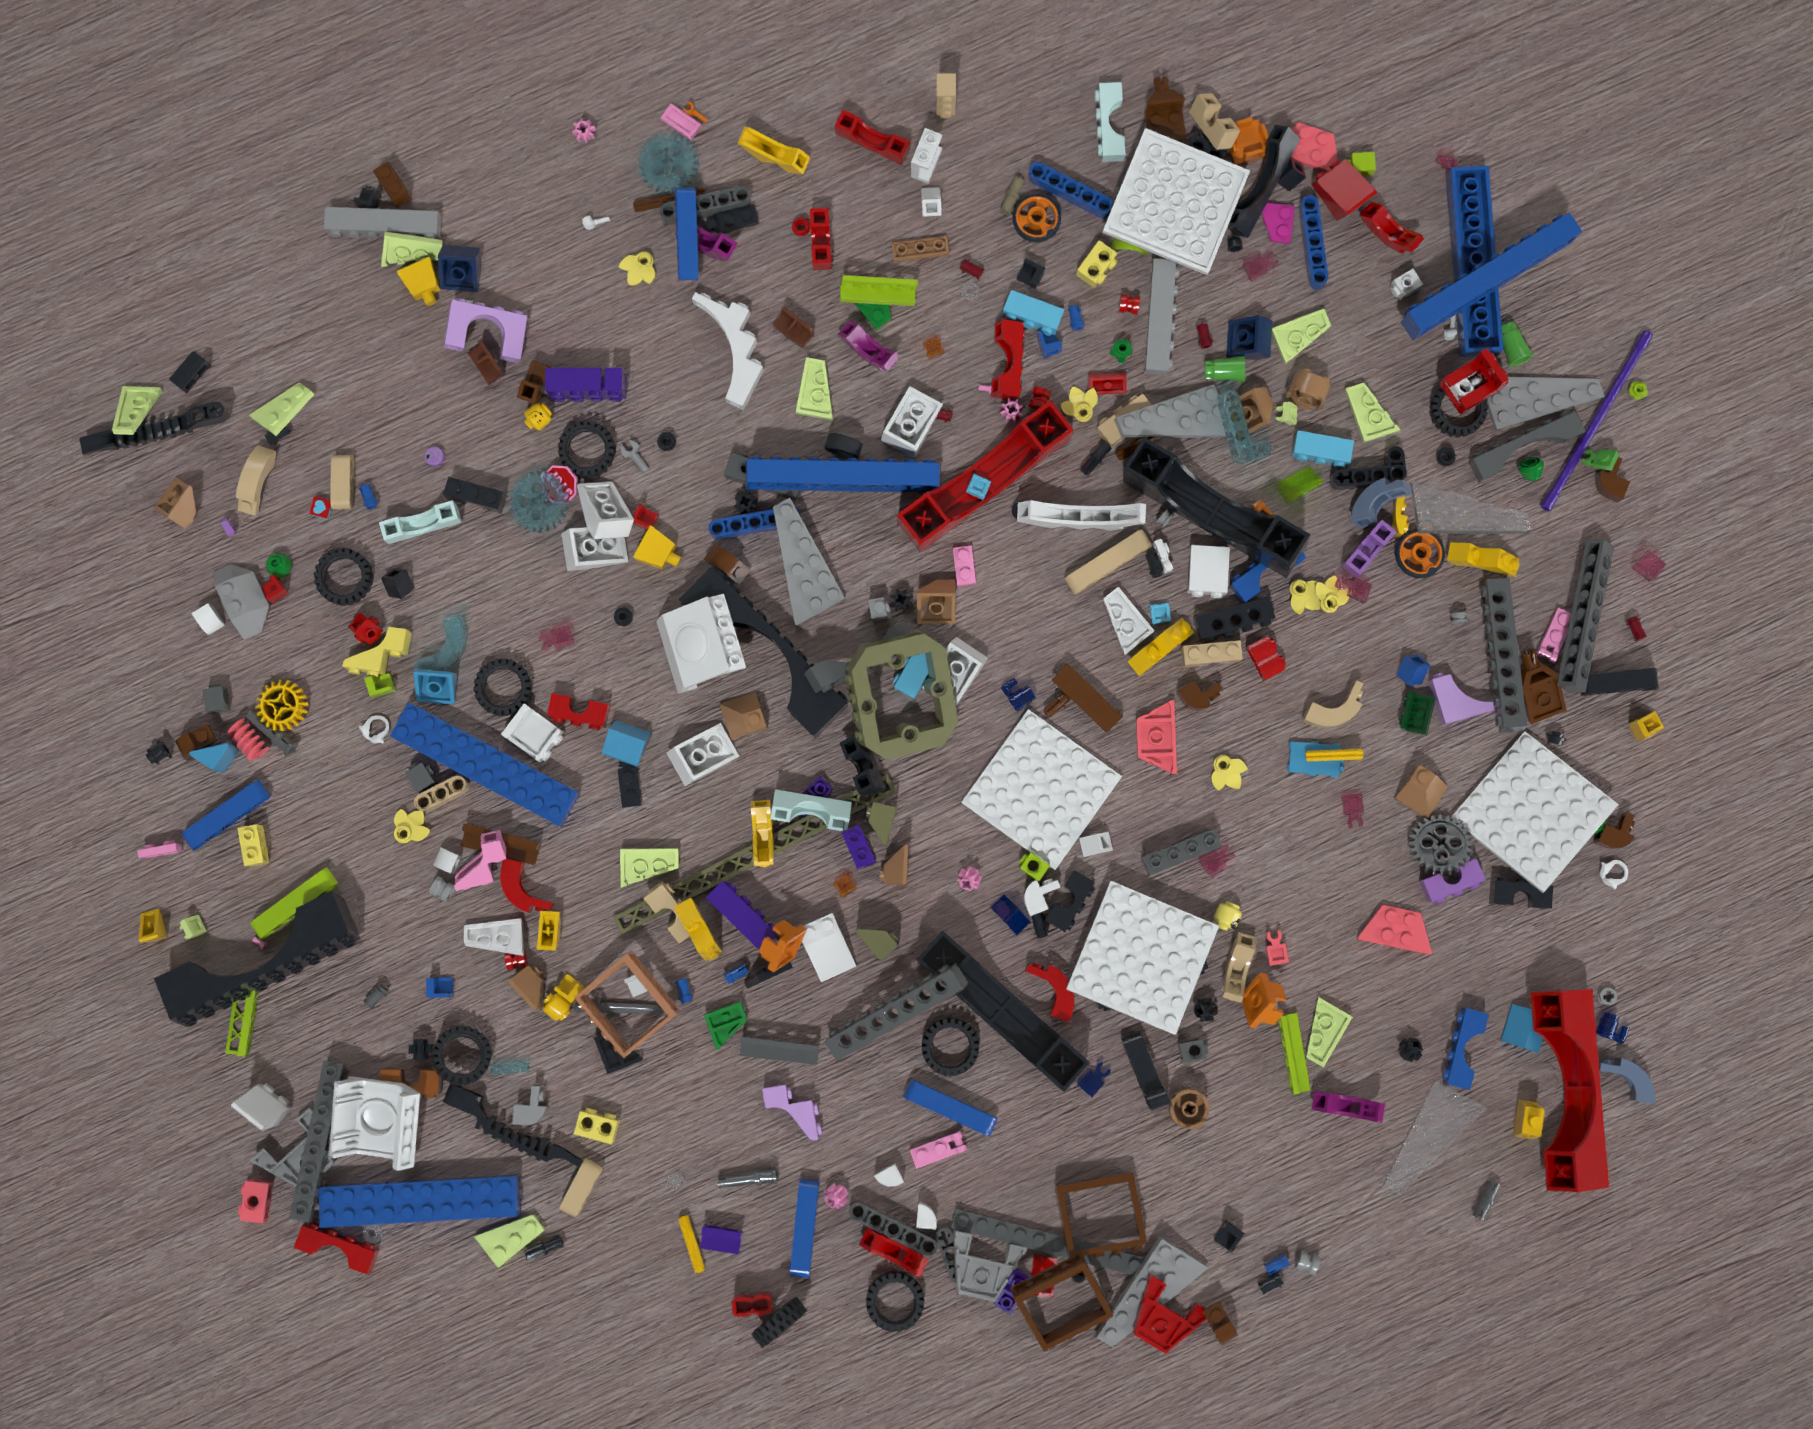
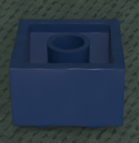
M442 245L438 254L440 289L478 292L481 271L480 248Z
M1260 315L1229 320L1226 357L1235 358L1245 355V359L1248 360L1270 358L1273 321Z

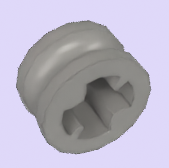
M1166 509L1157 520V523H1162L1164 528L1174 514H1170L1169 510Z
M1468 612L1450 614L1453 618L1451 624L1469 622L1466 619Z
M1603 988L1598 992L1597 998L1602 1005H1613L1617 1000V993L1612 988ZM1606 991L1612 996L1611 999H1608V1002H1606L1607 999H1603Z

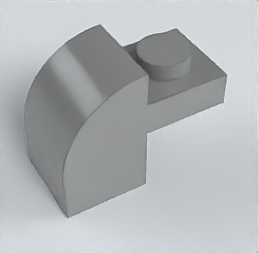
M533 1085L531 1087L530 1104H514L512 1124L530 1125L540 1121L545 1116L548 1106L541 1105L545 1098V1090H542V1085Z

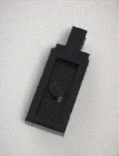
M754 204L719 213L713 216L714 219L705 222L708 232L717 230L718 233L723 232V234L759 224Z
M622 762V765H618L622 808L642 806L638 768Z

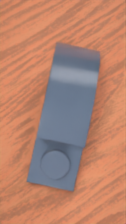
M1386 478L1374 482L1358 497L1353 507L1351 521L1358 528L1376 525L1377 516L1382 506L1390 500L1411 495V487L1404 480H1395L1390 483Z
M1615 1058V1065L1614 1061L1602 1059V1063H1599V1071L1622 1076L1629 1085L1630 1100L1655 1104L1653 1084L1647 1073L1640 1066L1622 1058Z

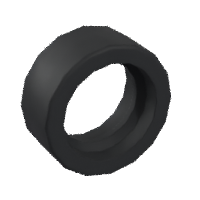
M829 433L824 448L828 452L843 458L858 459L862 443L843 434Z

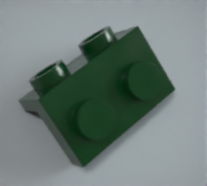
M1409 691L1408 696L1404 698V713L1399 718L1400 728L1405 732L1427 736L1436 698Z

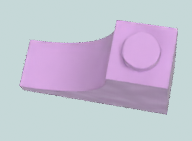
M1444 673L1433 675L1432 680L1428 681L1432 696L1436 698L1435 706L1441 725L1497 710V708H1494L1493 702H1482L1465 695L1456 686L1451 674L1446 676Z

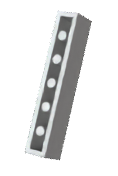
M325 207L324 230L331 237L348 235L351 238L367 236L371 239H378V237H384L385 232L440 239L442 217L438 211Z
M1154 258L1152 262L1144 374L1167 375L1168 371L1172 370L1173 358H1170V351H1173L1174 340H1171V333L1175 332V322L1172 321V315L1176 314L1177 303H1173L1174 296H1177L1178 292L1175 278L1179 276V267L1176 266V262L1168 259Z

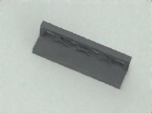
M742 1036L740 1039V1056L817 1065L819 1045Z

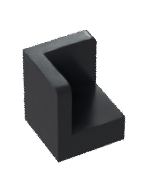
M1291 157L1278 184L1287 191H1291L1306 178L1304 167Z
M362 188L359 198L354 197L353 201L359 208L377 209L382 195L375 188L372 191Z
M1025 258L1017 276V281L1036 290L1045 273V267Z
M393 568L381 577L389 597L402 599L414 590L406 569Z
M1225 1220L1215 1235L1214 1241L1232 1253L1245 1233Z

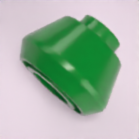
M1538 457L1526 458L1520 462L1518 471L1524 479L1536 481L1543 474L1544 461Z
M278 552L268 557L266 570L269 575L273 574L277 578H283L291 571L292 562L286 554Z

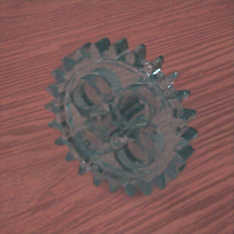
M664 133L662 139L659 135H656V141L650 138V145L644 143L646 151L640 150L643 157H638L640 164L637 166L641 170L639 172L640 177L644 176L643 182H649V188L655 186V192L662 189L663 194H665L666 190H669L671 194L676 187H686V182L692 184L690 177L696 178V173L693 171H698V166L694 164L699 163L698 158H694L697 156V153L692 151L694 149L693 145H688L687 139L682 141L681 135L675 139L673 133L670 135V138H667L666 133ZM666 148H668V155L670 160L669 165L671 171V179H668V170L666 167ZM675 151L681 152L677 157L672 156ZM656 153L662 154V157L658 159L654 158L653 156ZM676 169L683 170L679 175L674 174ZM658 171L664 172L660 177L655 176Z
M535 471V474L528 472V477L521 475L522 481H515L518 485L517 487L511 486L515 492L514 494H509L513 498V500L508 501V504H513L509 511L515 512L512 518H518L516 524H523L522 529L529 528V532L536 530L537 533H542V529L545 532H549V527L556 528L555 522L558 524L562 523L559 517H566L563 510H568L569 508L564 506V503H568L569 500L564 499V496L568 495V492H562L565 485H558L561 480H554L555 475L550 474L548 476V472L544 471L542 474L540 471ZM537 484H540L541 490L539 493H537L535 489ZM527 497L528 505L525 507L523 500ZM550 497L554 499L552 506L549 505ZM538 511L542 514L539 520L536 518Z

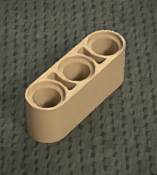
M332 455L330 501L332 509H353L354 459L352 455Z
M454 776L417 795L414 799V805L418 810L424 812L431 811L466 793L470 786L469 781L464 777ZM458 780L463 781V787L460 790L455 788V783ZM441 789L446 790V796L443 799L438 797V792ZM427 797L429 804L427 807L422 808L421 800Z
M586 1158L559 1209L577 1218L603 1167Z

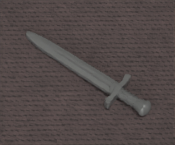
M598 994L597 1004H595L602 1013H665L660 1005L601 1002V994ZM578 1002L575 1003V1012L579 1013L585 1011L579 1008L580 1005L578 1004Z

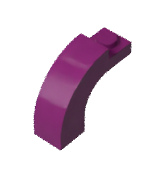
M697 226L698 251L713 259L727 261L738 243L723 233L715 235Z
M850 320L837 334L855 353L882 372L892 368L899 358L896 352L877 343L859 324Z
M1314 1090L1311 1110L1383 1123L1385 1103Z

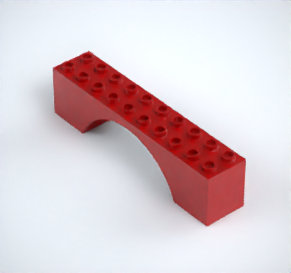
M1050 400L1020 422L999 445L969 469L941 487L928 491L898 513L897 524L921 553L1071 441L1074 432L1073 428ZM973 474L991 481L983 500L966 492Z
M1593 989L1530 992L1533 1031L1539 1034L1553 1050L1560 1065L1564 1083L1562 1120L1553 1141L1543 1150L1547 1191L1579 1193L1609 1188Z

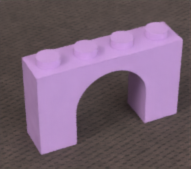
M460 298L451 300L443 348L462 352L468 325L476 319H488L499 327L502 334L499 360L518 363L521 360L527 315H523V312L512 310L511 312L504 311V308L493 306V308L485 307V304L474 302V304L466 303V300Z

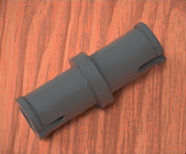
M1489 1180L1483 1196L1480 1195V1202L1473 1214L1474 1217L1478 1218L1481 1213L1479 1219L1485 1221L1490 1207L1494 1206V1199L1501 1188L1499 1184H1495L1493 1188L1495 1182Z

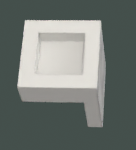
M635 975L624 979L633 997L647 992Z

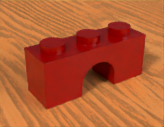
M812 208L810 209L813 270H831L829 209Z
M551 693L547 716L552 718L551 721L563 723V720L570 721V725L577 727L586 724L589 725V729L600 731V728H606L610 705L589 700L586 711L576 714L572 710V697Z

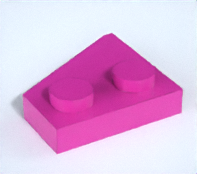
M1267 203L1262 211L1263 222L1272 243L1290 245L1295 206Z

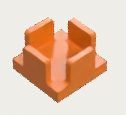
M1252 117L1234 122L1240 129V132L1232 148L1228 149L1232 163L1240 166L1265 158L1266 141L1269 137L1265 124H1260L1259 119L1253 121Z
M782 920L773 927V930L779 934L778 944L769 937L764 938L759 953L770 962L768 966L770 971L774 973L795 958L807 931V928L803 925L796 928L787 921Z
M1260 972L1245 989L1241 1002L1248 1025L1252 1028H1256L1260 1023L1274 1025L1284 1014L1283 1010L1274 1008L1277 1005L1276 1000L1284 1002L1287 999L1283 986L1270 982L1265 973Z

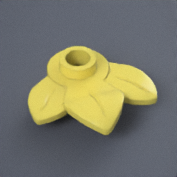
M640 252L636 256L628 255L619 264L620 269L628 271L627 280L630 286L638 285L642 280L651 284L655 278V270L652 267L654 260L648 252ZM643 259L648 260L646 264H641Z
M1072 387L1069 393V401L1061 403L1063 412L1068 416H1075L1080 422L1089 421L1093 416L1092 409L1098 402L1097 393L1094 388L1084 393L1080 389ZM1082 410L1087 411V414L1085 416L1080 415V412Z
M1336 576L1328 578L1324 584L1321 582L1316 583L1315 594L1320 600L1321 609L1326 613L1336 611L1338 606L1346 604L1350 597L1351 590L1340 589ZM1327 600L1330 601V606H1329V607H1328V605H1327Z
M1297 579L1290 584L1289 591L1292 595L1290 604L1298 615L1305 608L1308 610L1320 609V601L1315 594L1316 581L1305 582L1304 580ZM1296 586H1300L1302 591L1297 592Z
M1226 755L1216 757L1213 762L1215 771L1211 776L1213 786L1218 791L1225 784L1228 787L1240 789V773L1248 769L1246 764L1240 759H1231ZM1221 761H1224L1226 763L1225 768H1221L1219 766V763Z
M400 809L394 817L396 826L394 837L398 842L421 841L429 835L430 829L422 826L424 824L423 811H414L407 815L404 810ZM404 830L407 831L406 837L401 836V832Z

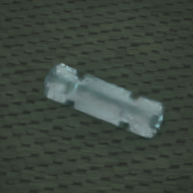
M528 1061L503 1063L502 1065L493 1064L491 1065V1074L528 1072L530 1065Z

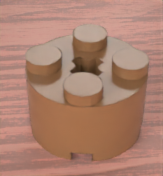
M1303 368L1301 372L1294 374L1286 397L1287 399L1290 397L1291 403L1302 409L1311 410V407L1316 408L1315 411L1321 410L1330 389V379L1326 376L1316 375L1310 369Z
M1183 1088L1176 1091L1170 1097L1168 1113L1177 1125L1186 1129H1195L1205 1123L1210 1107L1202 1093L1191 1088ZM1186 1104L1193 1106L1190 1109L1191 1113L1184 1111Z

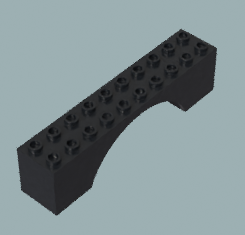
M1143 437L1123 468L1124 483L1285 578L1289 576L1307 547L1311 534L1279 515L1260 513L1228 499L1197 478L1182 464L1176 455Z
M711 567L679 598V601L685 606L707 596L709 598L724 594L734 627L755 631L771 640L780 649L789 664L792 679V690L787 710L816 739L848 708L847 697L840 690L836 692L833 688L825 693L822 691L815 693L804 674L814 664L809 665L806 662L807 657L800 650L796 652L793 649V643L786 636L782 638L780 630L773 623L769 625L766 622V616L759 609L755 611L753 603L746 596L742 598L739 595V589L732 582L728 584L726 576L719 569L715 571Z
M329 891L296 908L294 925L287 941L280 951L261 967L241 975L221 976L211 974L205 968L188 961L154 978L169 1020L185 1027H191L197 1024L198 1020L215 1015V1012L220 1009L230 1008L233 1005L232 1003L238 1000H246V996L247 998L250 997L249 992L254 990L257 992L264 991L268 988V985L282 982L286 979V976L298 974L303 971V968L309 965H316L321 962V959L327 956H334L343 948L354 946L361 938L344 898L333 891Z
M943 930L916 959L933 975L939 973L938 970L944 965L948 964L951 966L956 963L968 984L955 995L1063 1092L1070 1087L1090 1064L1085 1057L1023 1004Z

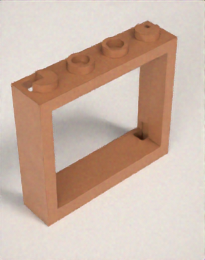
M632 950L574 997L580 1005L579 1008L585 1010L589 1015L588 1018L591 1023L600 1028L602 1036L614 1045V1051H617L623 1058L681 1011ZM624 964L629 967L667 1014L630 1046L588 996L592 990Z

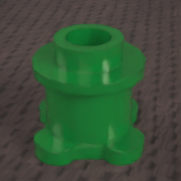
M1123 339L1116 341L1110 350V355L1118 359L1119 363H1124L1125 359L1132 355L1131 344Z

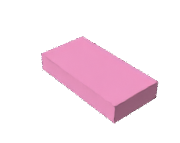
M672 103L660 117L661 121L690 141L702 127L698 121Z

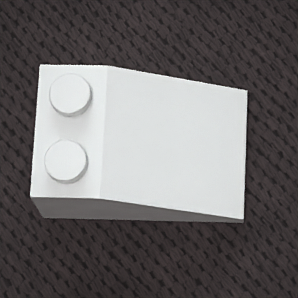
M909 386L883 431L881 441L915 458L943 404Z
M614 483L578 484L577 489L586 525L593 539L628 537L634 518Z
M587 527L570 528L561 534L567 571L586 570L629 562L625 537L593 539Z
M958 637L953 639L946 648L955 706L960 702L988 657ZM938 683L934 685V692L939 687Z
M721 723L673 747L667 752L684 786L695 782L739 757Z
M833 913L804 926L807 928L802 942L821 982L857 967Z
M267 1083L257 1084L231 1105L260 1130L278 1126L292 1109L289 1105V1100L282 1095L278 1096L275 1094L274 1088Z

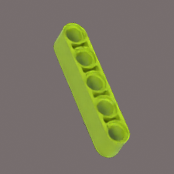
M325 868L255 918L250 925L261 940L265 939L293 919L296 915L297 907L331 891L339 883L330 870Z

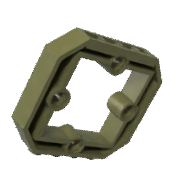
M917 631L860 645L845 668V682L849 686L850 693H848V699L853 707L851 716L853 722L856 723L855 737L857 742L885 760L945 745L958 724L945 647L926 634ZM925 653L929 678L924 683V690L927 694L933 696L937 723L917 728L903 722L896 727L895 734L879 738L875 718L877 703L871 696L866 667L883 663L890 668L901 669L905 665L907 657ZM894 654H896L897 659L894 663H892L891 658ZM938 683L939 687L934 692V685ZM867 701V707L862 710V703ZM909 729L910 734L905 738V731Z

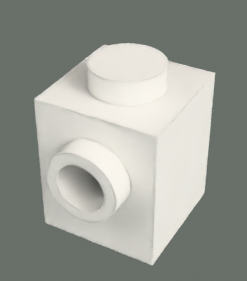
M1411 269L1393 280L1390 285L1391 292L1401 301L1418 291L1423 283L1414 269Z

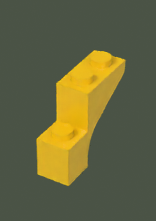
M744 127L737 143L760 162L776 163L788 173L804 174L811 158L801 149L778 143L750 127Z
M1450 542L1448 562L1456 566L1475 567L1516 577L1517 570L1519 569L1518 557L1500 548H1479L1471 543Z
M1182 618L1127 662L1138 676H1141L1195 632L1191 629L1189 623Z
M771 800L751 801L754 866L768 867L774 864L773 820L770 819L772 811Z
M692 898L674 906L697 952L705 961L716 959L722 953V950Z

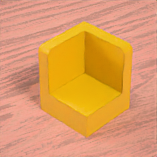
M566 974L559 985L555 986L553 990L570 1003H575L576 999L574 997L586 987L569 974Z

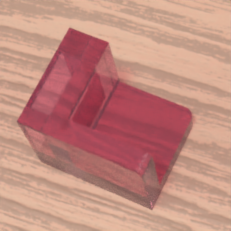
M1647 551L1639 562L1631 568L1650 582L1659 575L1666 566V563L1651 551Z

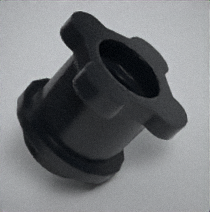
M160 740L156 741V746L147 749L146 757L152 764L156 763L158 765L164 758L173 757L165 743Z

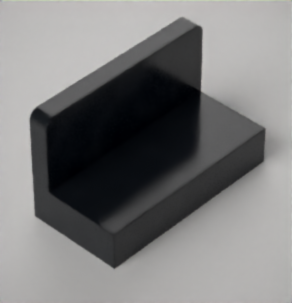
M192 351L169 380L185 393H188L211 364Z

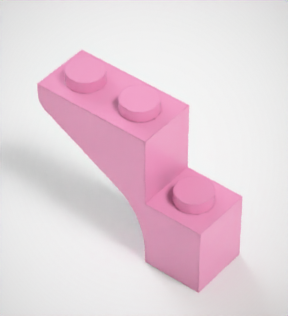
M500 830L481 834V852L455 874L454 887L456 891L467 890L471 887L494 882V870L491 863L506 859V846Z

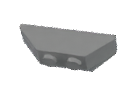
M232 564L214 571L213 576L217 592L231 622L242 638L247 640L262 633L270 605L255 573Z

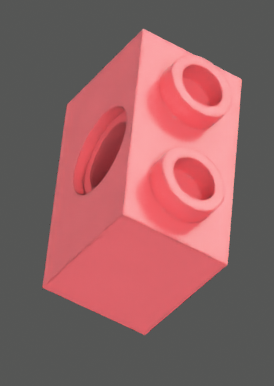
M249 1179L243 1183L241 1188L243 1200L238 1208L240 1221L256 1223L268 1221L274 1182ZM252 1196H256L258 1198L257 1206L252 1204Z

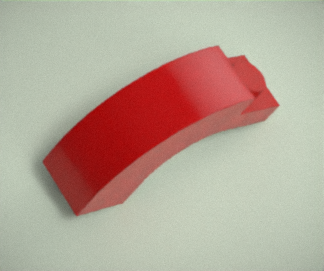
M1371 201L1359 214L1368 229L1378 239L1401 254L1405 251L1412 253L1424 240L1422 234L1400 226L1389 215L1382 204Z
M504 859L500 870V882L507 899L515 907L528 913H532L533 906L539 912L552 910L554 903L534 898L524 890L522 874L525 863Z
M1033 962L1032 966L1028 964L1025 972L1048 981L1054 989L1055 1002L1050 1015L1069 1023L1074 1009V993L1066 989L1069 983L1067 977L1050 964H1048L1046 971L1043 970L1044 966Z
M869 1227L866 1228L859 1243V1246L868 1252L898 1264L917 1277H921L929 1260L921 1253Z

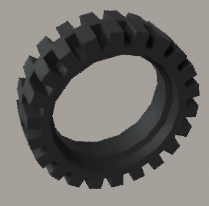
M1441 387L1435 392L1429 406L1431 410L1429 414L1432 416V423L1436 424L1435 427L1442 430L1441 433H1447L1450 437H1465L1479 429L1486 420L1489 405L1486 403L1487 399L1476 405V416L1470 424L1464 426L1450 424L1445 420L1441 412V402L1446 394ZM1460 387L1461 391L1466 392L1465 388Z
M579 421L575 425H570L568 430H564L563 436H560V443L558 442V455L563 466H568L577 477L584 479L601 476V473H605L607 468L611 467L616 453L615 444L610 433L602 425L593 421ZM580 433H595L605 443L604 456L593 467L584 468L577 466L569 457L568 448L570 442Z
M338 548V550H330V553L326 552L324 557L318 560L319 564H316V572L313 575L315 577L314 584L317 586L318 592L326 600L341 606L353 605V603L360 602L361 598L364 599L366 597L365 594L370 592V585L372 586L373 584L372 568L369 562L358 552L348 548ZM339 559L353 560L361 569L362 578L360 585L355 591L347 595L334 594L326 584L325 575L327 569L333 562Z
M495 659L482 666L480 672L476 674L477 677L474 679L475 686L473 687L475 698L489 713L498 716L514 715L523 704H528L527 702L531 698L532 681L528 672L520 664L512 660ZM501 669L511 670L516 673L522 687L517 700L506 706L494 705L485 694L487 678L491 673Z
M945 1018L933 1023L925 1032L922 1040V1054L927 1065L936 1073L944 1076H957L965 1073L974 1065L979 1054V1040L973 1028L966 1022L956 1018ZM942 1029H959L969 1040L970 1049L968 1056L959 1065H942L936 1061L932 1054V1040Z
M463 1025L446 1030L437 1039L432 1052L433 1067L436 1069L438 1076H441L444 1081H448L452 1085L457 1084L458 1086L463 1084L469 1085L480 1079L487 1071L492 1055L491 1046H489L488 1039L484 1037L485 1035L478 1032L476 1028L472 1029L470 1026L463 1027ZM454 1038H469L480 1049V1063L470 1073H454L443 1062V1049Z
M893 1271L880 1275L873 1281L867 1292V1311L871 1320L881 1329L889 1332L906 1331L911 1326H914L922 1315L924 1294L921 1286L912 1276L904 1272ZM892 1282L903 1283L909 1287L915 1300L914 1308L910 1315L899 1321L887 1320L879 1313L876 1306L878 1292L883 1286Z
M796 1296L766 1319L751 1335L759 1346L764 1348L796 1323L808 1310Z

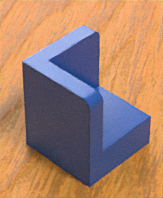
M1042 331L1037 333V340L1043 358L1061 353L1062 344L1061 341L1057 340L1056 334L1048 336L1042 334Z
M1418 654L1405 656L1397 676L1409 686L1422 684L1430 664Z
M426 978V998L453 997V978Z

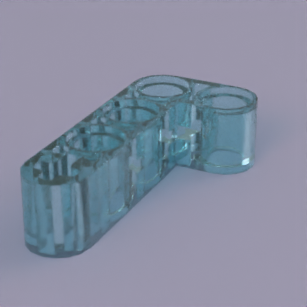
M1234 390L1220 393L1217 397V404L1233 461L1237 464H1243L1269 456L1272 451L1269 442L1265 440L1255 443L1251 442L1238 393ZM1231 413L1236 417L1235 423L1230 419ZM1236 432L1241 435L1240 441L1235 437ZM1259 445L1263 448L1262 455L1258 452ZM1241 450L1246 454L1245 459H1242L1240 456Z

